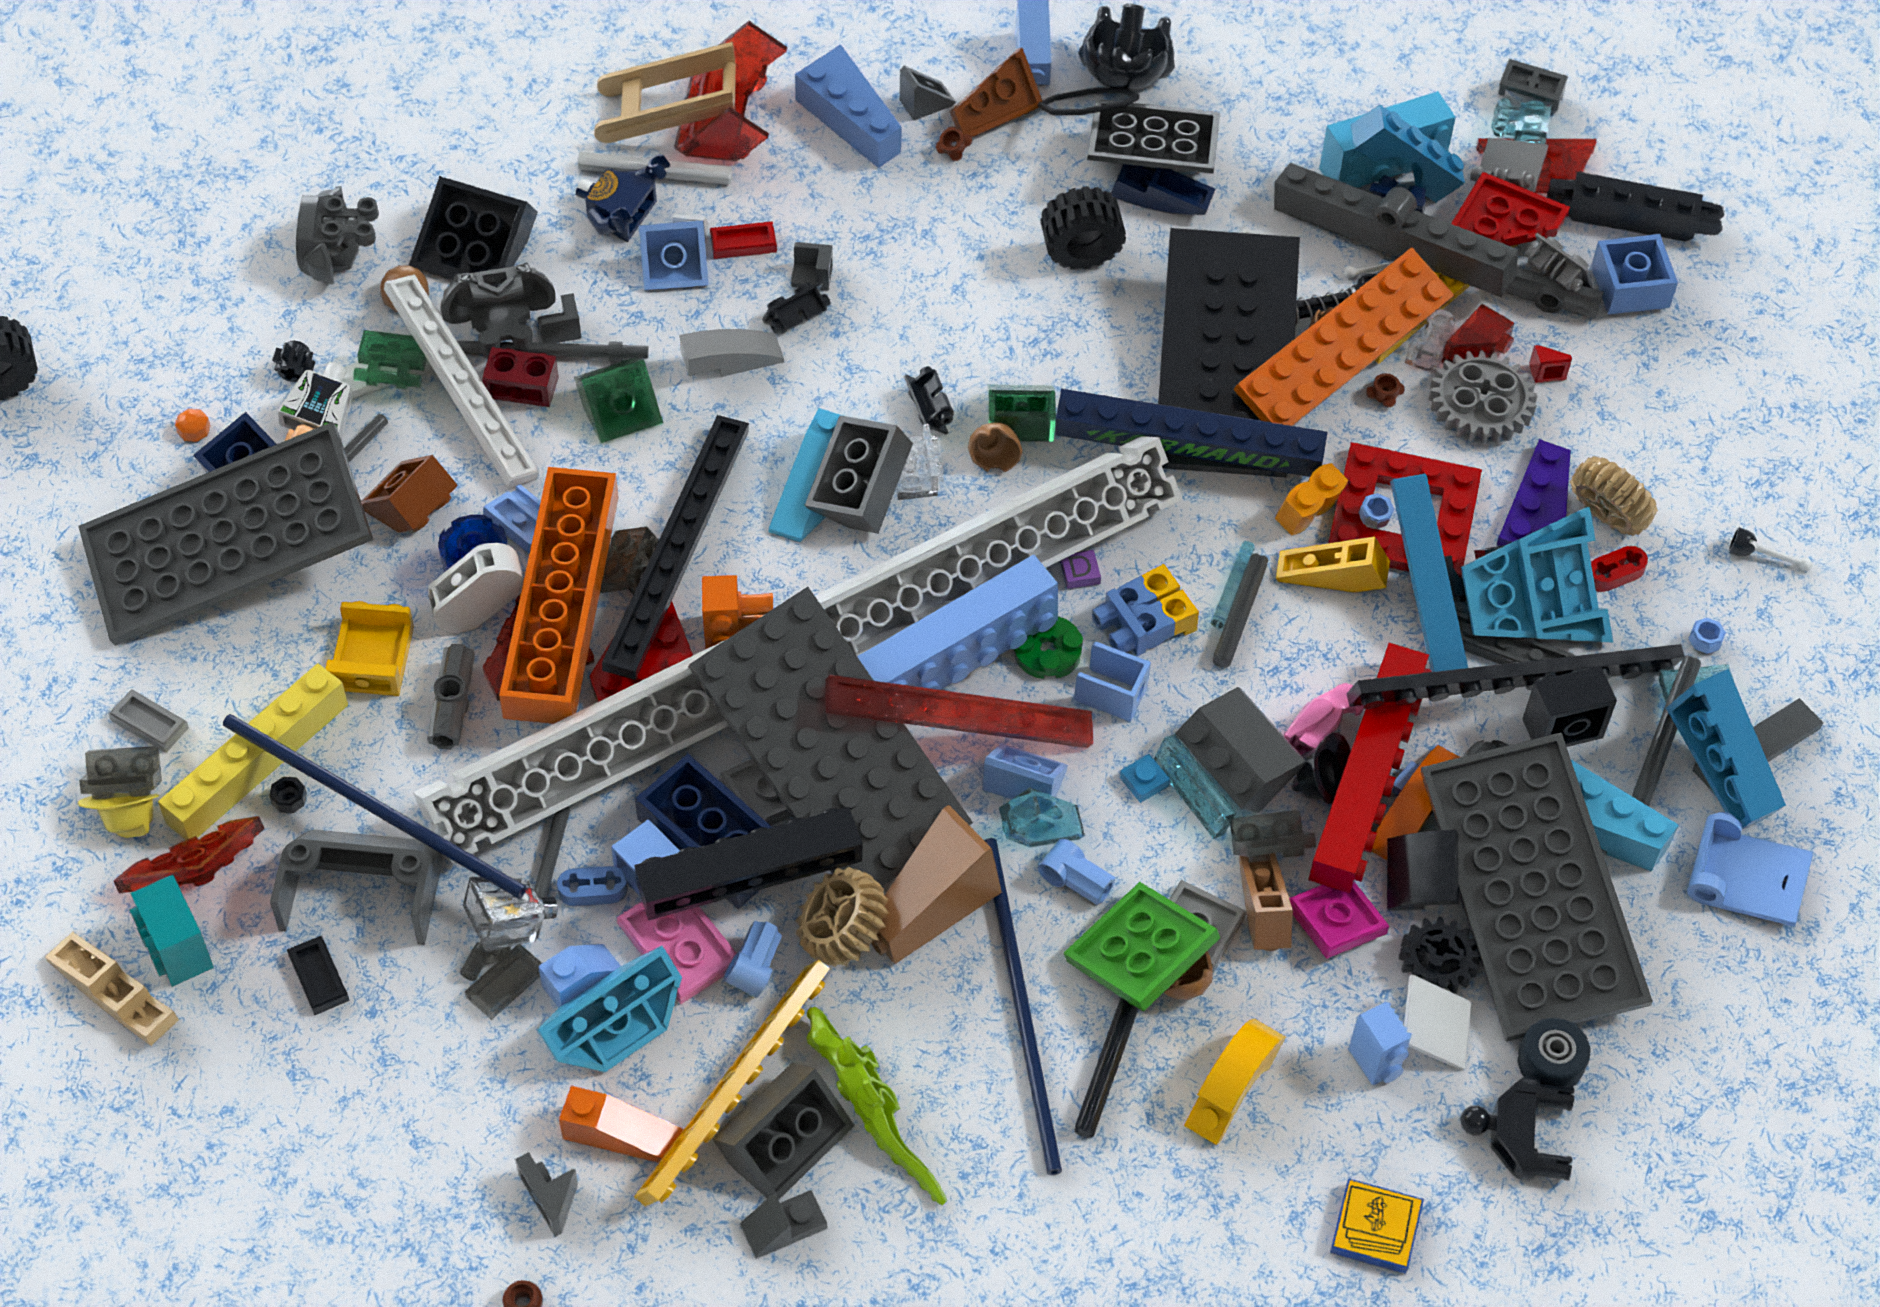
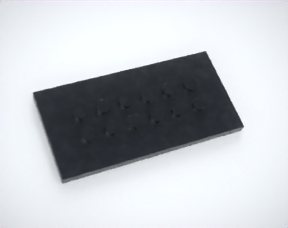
M1170 228L1158 404L1261 421L1234 391V387L1295 339L1300 237ZM1167 453L1165 454L1168 463L1162 465L1164 469L1287 478L1288 474Z

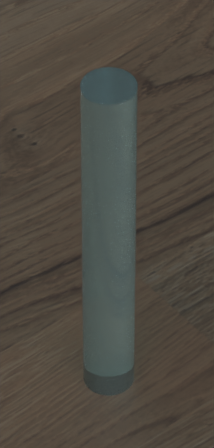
M1244 541L1240 547L1211 619V625L1216 628H1223L1248 561L1255 549V545L1249 541Z

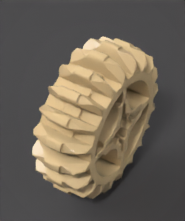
M1593 456L1584 463L1582 462L1575 470L1576 472L1572 476L1570 484L1573 493L1577 495V500L1584 504V508L1590 507L1593 516L1600 519L1602 523L1609 525L1612 530L1617 529L1621 534L1634 536L1646 530L1652 523L1658 512L1656 501L1651 497V492L1644 488V484L1640 483L1635 478V475L1629 474L1625 468L1622 469L1615 462H1609L1606 458Z
M851 867L844 870L837 868L832 875L825 873L823 882H814L815 889L811 894H805L807 901L804 905L799 906L802 915L795 920L799 925L795 933L800 938L799 945L813 959H819L826 965L834 967L838 964L847 966L850 960L859 961L862 951L870 952V943L873 940H879L877 937L879 929L886 927L882 922V918L889 913L885 908L888 899L884 896V889L871 875Z

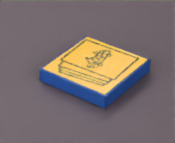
M1348 1178L1330 1253L1406 1274L1424 1199Z

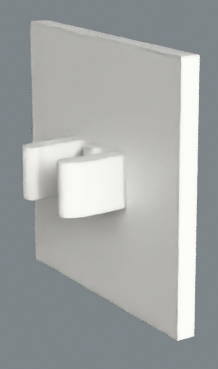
M1415 975L1409 976L1404 1027H1408L1407 1032L1412 1033L1408 1047L1459 1070L1465 1069L1471 1001Z

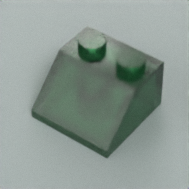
M634 357L574 377L583 408L600 443L664 423L644 359Z

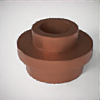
M526 1280L516 1281L508 1286L503 1294V1307H521L516 1304V1301L521 1297L530 1299V1302L522 1307H542L543 1297L541 1290L533 1282Z

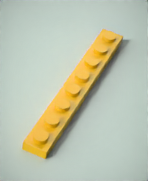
M819 959L803 968L634 1195V1198L646 1207L657 1201L663 1203L672 1194L677 1186L673 1182L680 1171L685 1173L697 1160L699 1155L695 1152L702 1141L707 1143L720 1128L717 1121L724 1112L726 1114L730 1113L740 1102L742 1096L739 1094V1091L745 1083L750 1085L762 1072L763 1067L760 1063L766 1055L771 1056L778 1050L784 1041L781 1034L787 1026L792 1028L804 1015L805 1010L801 1007L808 998L810 1000L814 999L824 988L826 983L822 979L829 971V968Z

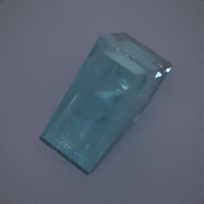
M1028 788L999 807L1002 830L1006 839L1022 845L1036 847L1057 843L1062 838L1073 841L1085 836L1077 805L1034 788Z

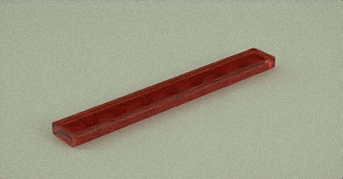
M829 675L825 679L826 713L1083 748H1089L1093 745L1092 711L836 675Z

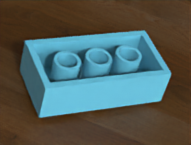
M1439 91L1385 107L1390 112H1396L1409 125L1416 126L1429 139L1438 141L1445 150H1449L1456 116ZM1365 114L1326 126L1319 166L1324 176L1359 188L1372 182H1379L1383 175L1393 177L1412 172L1414 162L1409 159L1389 158L1374 162L1355 149L1351 124Z

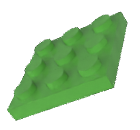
M1139 882L1064 952V956L1069 964L1144 1012L1220 939L1217 928Z

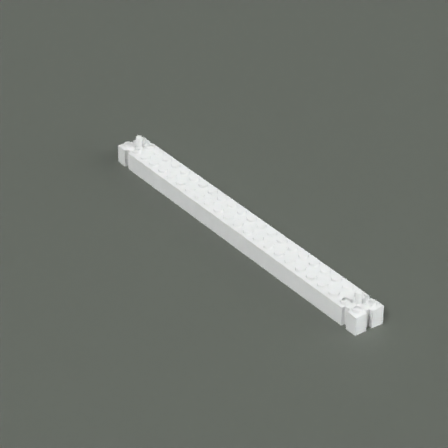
M1141 436L1120 446L1121 454L1106 453L850 578L815 597L856 656L1033 554L1046 568L1149 517L1146 509L1161 511L1183 499L1174 475L1165 474L1162 465L1168 463V459L1160 438ZM722 642L452 773L456 782L450 785L438 780L413 792L424 819L434 825H438L439 828L433 830L434 833L473 854L479 851L475 843L482 839L490 844H494L728 727V723L688 667L690 663ZM441 854L442 858H444L448 862L452 864L455 863L453 860Z

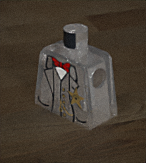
M470 877L463 907L485 951H492L533 942L538 939L543 920L555 919L557 917L558 905L554 897L538 898L531 883L523 878H513L527 886L524 896L518 899L482 877Z

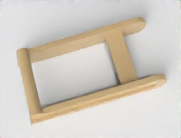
M733 41L608 73L599 77L597 81L598 91L608 97L622 94L621 116L600 121L595 125V138L603 143H612L723 115L726 118L733 117L735 115L736 81ZM723 68V90L641 111L642 89Z

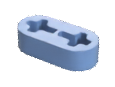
M614 866L573 868L561 873L557 880L559 898L569 906L617 903L626 896L628 890L625 873L620 868ZM608 880L615 881L614 889L607 890ZM571 883H578L577 892H570Z

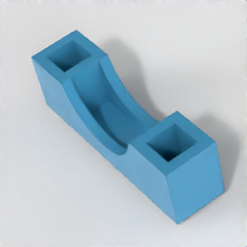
M1379 104L1351 124L1355 149L1374 162L1389 158H1404L1413 161L1412 171L1415 185L1425 188V196L1435 203L1465 184L1463 175L1464 164L1460 157L1455 153L1451 154L1445 150L1438 141L1429 139L1416 126H1411L1403 121L1396 112H1390Z

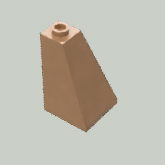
M950 805L942 809L885 894V897L888 899L885 908L889 913L882 918V922L886 927L879 929L877 933L879 940H873L871 945L879 955L886 954L894 964L1002 893L992 848Z

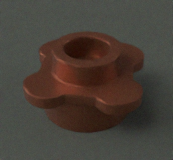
M949 127L940 135L939 142L936 144V150L939 154L945 153L949 155L952 161H958L963 157L962 153L965 148L972 144V138L969 134L963 135L956 127Z
M1383 373L1375 377L1373 386L1367 388L1366 395L1370 399H1376L1378 402L1383 403L1385 407H1392L1396 404V398L1404 394L1405 387L1396 376Z

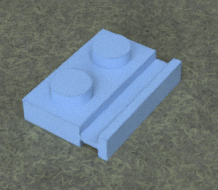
M519 484L513 492L507 491L483 506V517L530 554L541 501Z

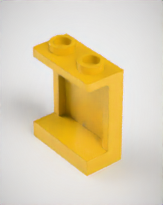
M363 601L341 602L342 622L333 660L327 659L325 669L343 682L345 692L399 696L414 629L410 608L398 604L379 605L368 604Z

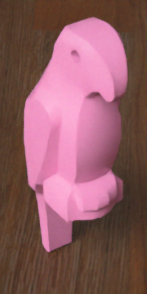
M1348 683L1340 684L1314 698L1302 708L1283 735L1300 755L1317 748L1329 733L1335 732L1343 714L1354 713L1355 716H1358L1364 710L1363 705L1349 706L1347 692L1353 685Z

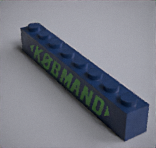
M1062 388L1055 419L1056 436L1122 446L1141 436L1159 437L1167 454L1310 477L1323 464L1328 433L1327 431Z

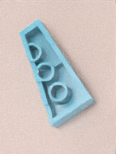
M1571 760L1601 849L1605 850L1608 856L1652 871L1670 847L1679 825Z

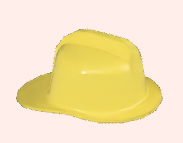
M106 793L85 797L78 801V805L84 808L97 809L108 832L116 833L124 838H132L149 833V824L153 821V798L158 797L159 794Z

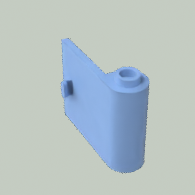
M1718 812L1709 815L1705 822L1687 888L1689 897L1704 905L1795 927L1814 852L1742 835V824L1730 813Z

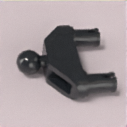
M1524 1076L1498 1098L1492 1115H1489L1484 1107L1478 1105L1469 1106L1461 1113L1460 1122L1466 1133L1475 1136L1481 1135L1487 1130H1492L1491 1149L1516 1178L1530 1180L1534 1179L1536 1175L1564 1179L1565 1181L1570 1180L1572 1165H1569V1163H1572V1156L1539 1153L1537 1148H1534L1535 1120L1538 1106L1572 1111L1574 1087L1543 1084L1537 1077Z

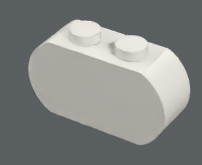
M487 543L476 546L429 584L427 592L436 625L448 632L459 633L475 630L521 594L524 577L517 552L509 545L502 543Z

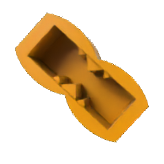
M1332 463L1320 466L1312 473L1307 482L1296 485L1288 493L1275 519L1291 535L1303 532L1310 526L1315 516H1320L1333 507L1345 488L1348 479Z

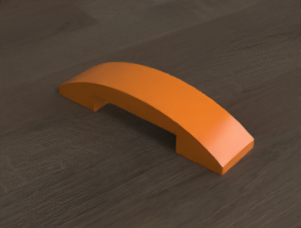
M1439 745L1428 754L1401 790L1383 818L1381 825L1377 828V837L1372 849L1373 853L1387 860L1388 838L1420 832L1433 813L1422 779L1421 767L1460 758L1459 756Z

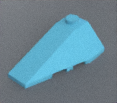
M818 408L804 436L768 528L769 533L801 542L826 518L807 509L804 505L840 414Z

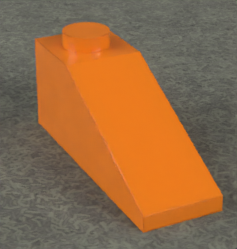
M572 1085L559 1118L562 1139L657 1163L660 1162L684 1130L608 1094Z

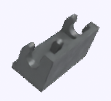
M1509 59L1499 83L1498 95L1505 96L1506 90L1552 103L1551 110L1557 112L1559 103L1564 96L1568 76Z

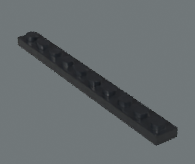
M720 415L716 416L602 661V671L636 680L748 435L749 423Z
M1677 644L1358 680L1347 692V698L1350 707L1363 705L1364 709H1373L1388 702H1396L1397 705H1407L1423 698H1429V701L1435 702L1444 700L1450 695L1461 694L1463 698H1470L1484 691L1494 690L1495 694H1504L1519 687H1526L1527 690H1532L1534 681H1538L1544 676H1559L1571 673L1573 670L1581 667L1589 669L1601 666L1607 680L1615 676H1622V679H1633L1643 673L1653 672L1655 676H1661L1674 671V667L1685 655L1682 645Z

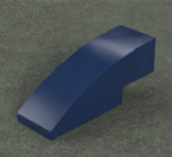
M1123 164L1111 194L1112 197L1151 210L1185 215H1205L1216 189L1172 169L1156 168L1153 171L1144 166Z

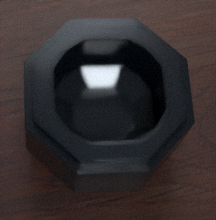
M297 777L280 778L271 785L269 794L271 804L279 813L296 812L305 806L307 796L305 786Z

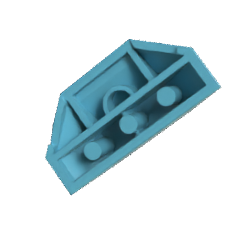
M659 946L620 966L559 1007L537 1031L556 1062L607 1072L667 1030L682 976L664 947Z

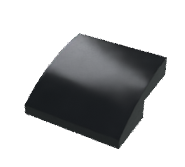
M1456 829L1418 832L1387 839L1388 911L1425 909V905L1459 904L1458 832Z

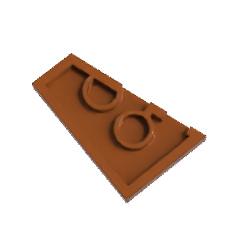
M1023 47L1015 50L950 111L955 127L963 135L969 134L973 137L1038 109V103L1042 101Z

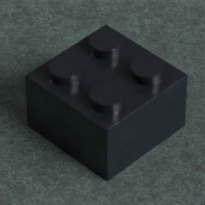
M1601 666L1589 669L1581 667L1573 670L1571 673L1559 676L1547 675L1538 681H1534L1522 720L1531 740L1562 732L1566 747L1604 738L1617 699Z

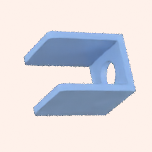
M1094 642L1091 649L1090 670L1131 685L1133 688L1129 691L1079 672L1076 677L1074 700L1131 722L1148 687L1151 662L1099 642Z
M649 819L611 846L614 867L620 868L625 873L627 884L639 896L634 865L640 864L650 857L662 858L680 851Z

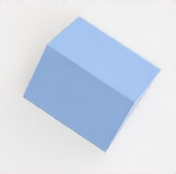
M703 220L639 225L644 290L709 285Z
M1001 743L985 758L983 790L1050 812L1068 765Z

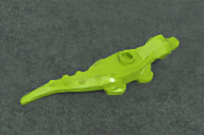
M810 1007L807 1011V1017L810 1019L811 1029L807 1035V1043L820 1053L822 1057L826 1058L830 1065L835 1067L839 1078L836 1086L841 1095L847 1101L852 1102L855 1113L861 1117L865 1124V1130L872 1135L877 1142V1146L885 1151L896 1165H901L911 1177H914L919 1182L920 1187L923 1190H927L931 1195L933 1201L940 1205L945 1204L947 1198L939 1183L925 1164L906 1146L900 1136L894 1118V1113L900 1109L893 1090L881 1080L876 1070L879 1068V1064L868 1045L860 1049L849 1036L843 1040L823 1011L817 1007Z

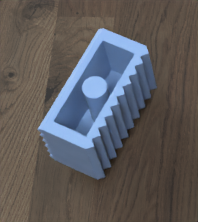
M1384 1002L1357 1017L1352 1034L1353 1037H1351L1350 1047L1348 1048L1372 1085L1381 1081L1389 1083L1397 1079L1403 1073L1402 1064L1409 1055L1407 1048L1412 1033L1407 1032L1408 1027L1403 1026L1404 1021L1398 1020L1399 1015L1394 1014L1395 1009L1390 1008L1391 1003Z

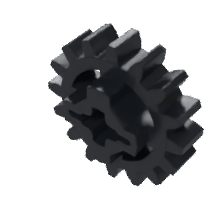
M1438 917L1436 924H1431L1427 918H1424L1421 928L1413 924L1409 934H1404L1402 947L1398 959L1403 961L1402 973L1412 972V975L1443 989L1448 988L1454 994L1457 993L1459 984L1467 988L1471 977L1475 978L1477 975L1478 964L1481 959L1480 953L1476 951L1475 939H1467L1470 929L1457 930L1456 920H1453L1449 926L1444 925L1442 917Z

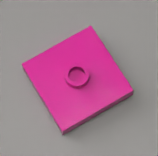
M1355 881L1350 894L1320 885L1289 898L1293 909V916L1326 959L1388 933V923Z

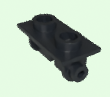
M820 281L814 285L810 282L805 283L794 291L795 295L787 299L781 296L767 305L768 310L762 321L765 322L772 319L770 322L772 331L783 334L802 324L803 321L797 312L801 311L806 320H809L827 311V306L831 305L830 299L826 294L821 295L819 292L824 282Z
M926 366L920 370V375L916 378L905 375L904 379L909 388L908 394L917 407L918 417L922 425L929 430L933 429L947 435L949 432L946 425L953 421L954 411L946 393L940 392L943 386L937 371Z

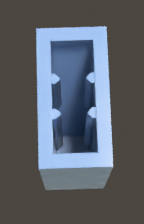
M1017 0L1016 50L1023 47L1036 85H1050L1049 0Z

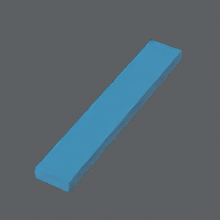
M1425 473L1393 479L1390 481L1426 651L1429 654L1430 669L1432 672L1468 668L1427 475Z

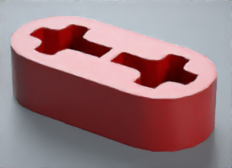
M1626 546L1591 561L1596 591H1610L1642 577L1648 563L1647 554L1639 547Z

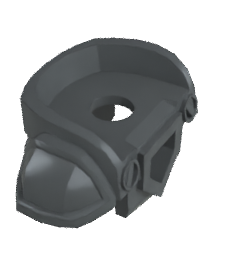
M341 186L321 191L315 196L302 195L296 231V259L300 271L316 281L327 282L331 285L334 284L333 270L351 269L359 252V246H370L376 240L374 227L369 223L376 220L379 216L376 201L373 198L365 197L358 201L357 209L347 208ZM340 245L345 249L338 255H330L328 252L329 247L338 248Z
M527 262L512 267L456 274L454 280L444 290L440 309L443 320L448 323L459 324L471 320L472 328L480 332L478 343L480 350L484 354H490L491 347L500 348V342L505 340H512L514 347L518 349H526L533 343L532 329L526 325L527 320L531 319L530 311L544 310L551 307L556 302V292L552 282L548 280L545 274L537 271L536 268H530ZM501 283V285L498 288L490 284Z

